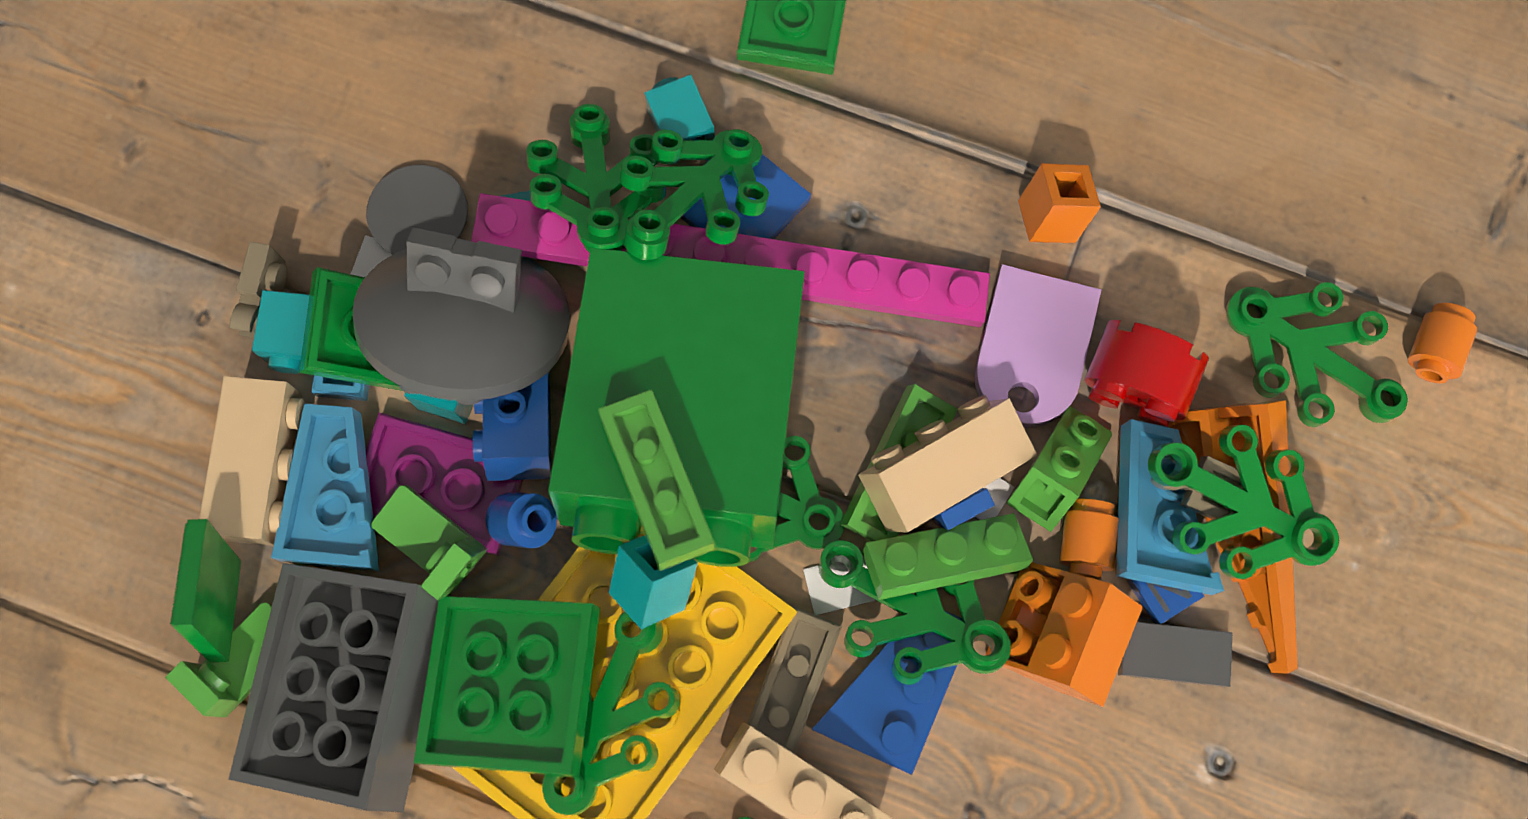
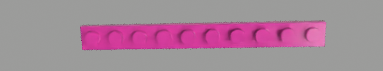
M480 193L472 242L478 243V241L521 249V256L588 266L590 253L578 239L577 226L549 209L535 207L531 201ZM673 224L669 227L670 233L667 249L663 256L805 271L802 300L981 327L985 323L990 273L737 234L734 242L721 245L712 242L707 237L705 228ZM625 245L621 251H627Z

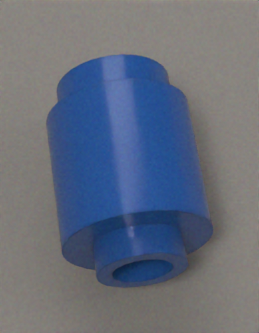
M508 492L499 495L491 502L486 511L485 524L490 536L502 545L537 548L547 543L553 536L557 526V515L553 504L540 494Z

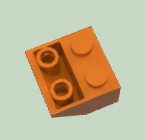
M1031 562L1028 569L1020 570L998 623L1006 631L1011 643L1010 656L1003 667L1060 693L1103 707L1143 606L1111 583ZM988 647L985 655L991 654L990 647Z

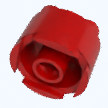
M1121 320L1108 321L1084 379L1085 383L1091 388L1088 398L1100 405L1117 409L1120 402L1139 409L1137 417L1146 423L1168 427L1170 421L1184 420L1209 361L1208 355L1202 352L1197 358L1190 355L1193 344L1161 329L1135 322L1130 332L1118 330Z

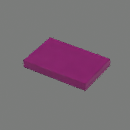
M379 412L366 449L373 519L379 514L398 487L408 485L488 549L486 553L499 556L502 544L496 542L487 530L485 524L486 511L491 502L499 495L508 492L519 493L523 480L487 481L483 462H474L473 438Z

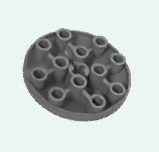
M413 227L407 239V249L386 258L372 269L362 281L354 299L353 324L356 341L367 361L384 377L397 384L401 390L410 394H422L433 398L455 400L464 405H473L483 399L495 398L521 390L551 370L561 357L567 344L570 325L569 305L561 286L555 278L536 261L529 257L521 256V249L482 241L477 243L471 240L457 239V236Z

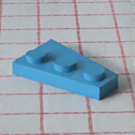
M304 404L283 500L280 525L277 527L271 558L287 563L380 572L375 530L371 526L374 519L362 415L353 407Z
M1131 419L1121 425L1116 576L1201 592L1208 595H1215L1224 591L1219 572L1212 573L1206 551L1198 555L1180 552L1173 543V531L1178 524L1185 521L1198 522L1194 511L1180 505L1186 491L1183 489L1162 490L1154 486L1150 481L1151 475L1148 470V459L1151 452L1157 446L1164 443H1182L1179 430ZM1163 458L1161 462L1164 473L1169 475L1175 468V463L1166 458ZM1194 528L1189 529L1185 535V542L1190 548L1198 542V533Z

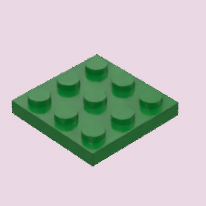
M449 596L441 598L438 601L413 763L579 777L600 607L593 603Z

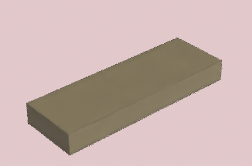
M792 606L798 612L781 634L747 724L794 754L842 625Z

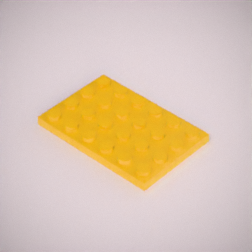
M578 547L537 601L593 603L600 607L590 686L592 697L595 699L618 645L615 637V624L624 610L609 594L617 554L600 553ZM697 562L685 610L661 620L663 626L661 642L653 651L638 655L616 707L618 709L642 698L645 689L652 683L664 682L678 691L680 695L679 709L669 718H653L603 741L594 762L619 753L623 742L627 738L640 735L651 739L658 748L657 762L648 771L639 772L634 770L599 786L592 805L578 815H562L556 813L547 805L542 791L545 774L452 768L517 819H647L798 611L737 566L720 567ZM632 621L628 626L629 637L638 636L642 629ZM666 690L660 691L654 698L656 710L664 709L669 702V694ZM643 743L635 746L632 751V760L635 764L641 763L646 758L647 749ZM570 776L566 777L561 785L564 796H569L575 789V780Z

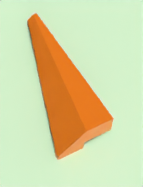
M1286 400L1191 409L1184 420L1169 422V428L1179 430L1182 444L1189 446L1194 451L1197 462H1199L1201 456H1209L1236 468L1234 458L1227 456L1220 448V434L1226 427L1231 425H1247L1251 427L1257 434L1258 445L1256 452L1273 505L1290 515L1282 482L1271 479L1265 469V462L1270 453L1275 450H1288ZM1238 431L1233 435L1232 445L1237 451H1240L1245 444V439L1242 433ZM1286 456L1282 457L1279 461V470L1284 476L1289 472V459ZM1204 516L1205 519H1206V521L1212 520V519H1210V518ZM1260 527L1216 542V545L1221 554L1229 546H1243L1251 549L1281 536L1265 527ZM1237 553L1232 560L1233 569L1239 572L1245 564V559L1241 553ZM1288 558L1259 568L1247 579L1231 578L1232 582L1239 583L1250 609L1246 615L1251 627L1258 628L1270 655L1271 661L1268 663L1271 673L1288 674L1298 669L1293 559Z

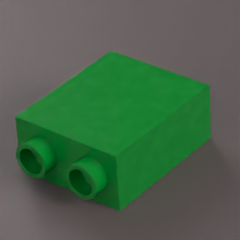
M590 249L548 490L560 525L573 527L571 540L574 544L595 552L617 554L619 545L639 538L640 534L646 535L601 422L598 409L652 390L715 543L714 550L696 556L693 559L698 563L706 565L736 567L749 562L751 547L773 550L805 271L663 255L656 259L644 260L631 255L627 251Z

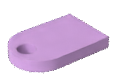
M1002 264L998 272L975 366L974 379L978 396L986 395L989 401L1008 399L1009 390L1015 387H1024L1031 391L1035 398L1034 409L1029 412L1016 411L1024 428L1048 424L1063 414L1078 393L1101 289Z

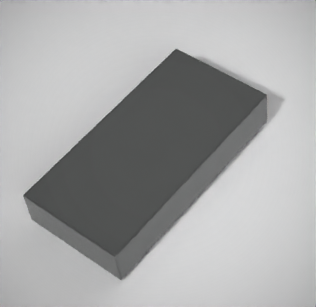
M1137 622L1120 663L1118 676L1230 687L1233 632Z

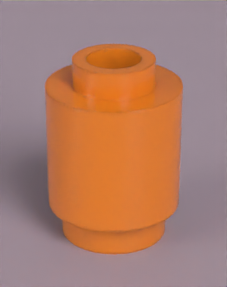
M1437 303L1433 306L1431 312L1423 316L1408 358V363L1416 370L1415 373L1418 377L1432 383H1446L1448 379H1456L1462 375L1477 333V327L1474 324L1476 316L1471 310L1453 303Z
M1077 499L1073 503L1071 511L1066 512L1059 563L1070 567L1069 572L1100 580L1102 571H1112L1114 569L1119 519L1114 516V504L1095 499Z

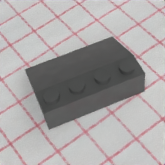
M283 563L228 780L365 811L403 812L414 767L413 761L439 600L435 599L419 584Z

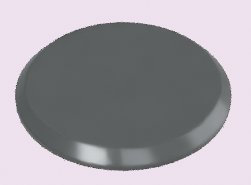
M410 165L386 175L373 189L366 210L367 224L373 238L384 250L391 254L407 249V239L413 227L457 236L458 239L465 227L468 216L467 200L459 183L447 172L428 165Z

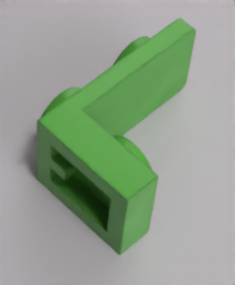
M1069 406L1063 413L1036 461L1017 485L1006 504L1052 532L1080 496L1111 439L1112 432L1093 418Z
M408 485L398 487L371 524L375 531L430 574L421 587L437 600L456 591L488 550Z
M261 603L232 632L229 662L209 663L205 660L202 664L181 661L165 677L203 716L226 718L250 694L272 608L271 604Z

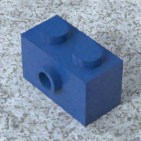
M548 371L543 377L521 390L495 398L483 399L479 403L474 404L475 414H483V430H473L474 462H483L487 481L551 479V408Z

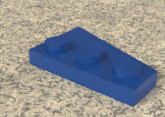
M944 610V612L962 621L961 617H958ZM934 632L887 643L811 730L912 775L957 665L926 672L919 682L906 685L894 677L892 663L896 654L903 648L914 647L923 651L950 643L951 641ZM906 658L900 661V665L905 672L916 673L919 671V667L914 660Z

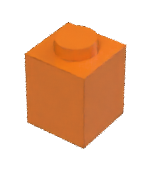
M1041 163L1018 200L1029 242L1076 243L1101 208L1089 165Z

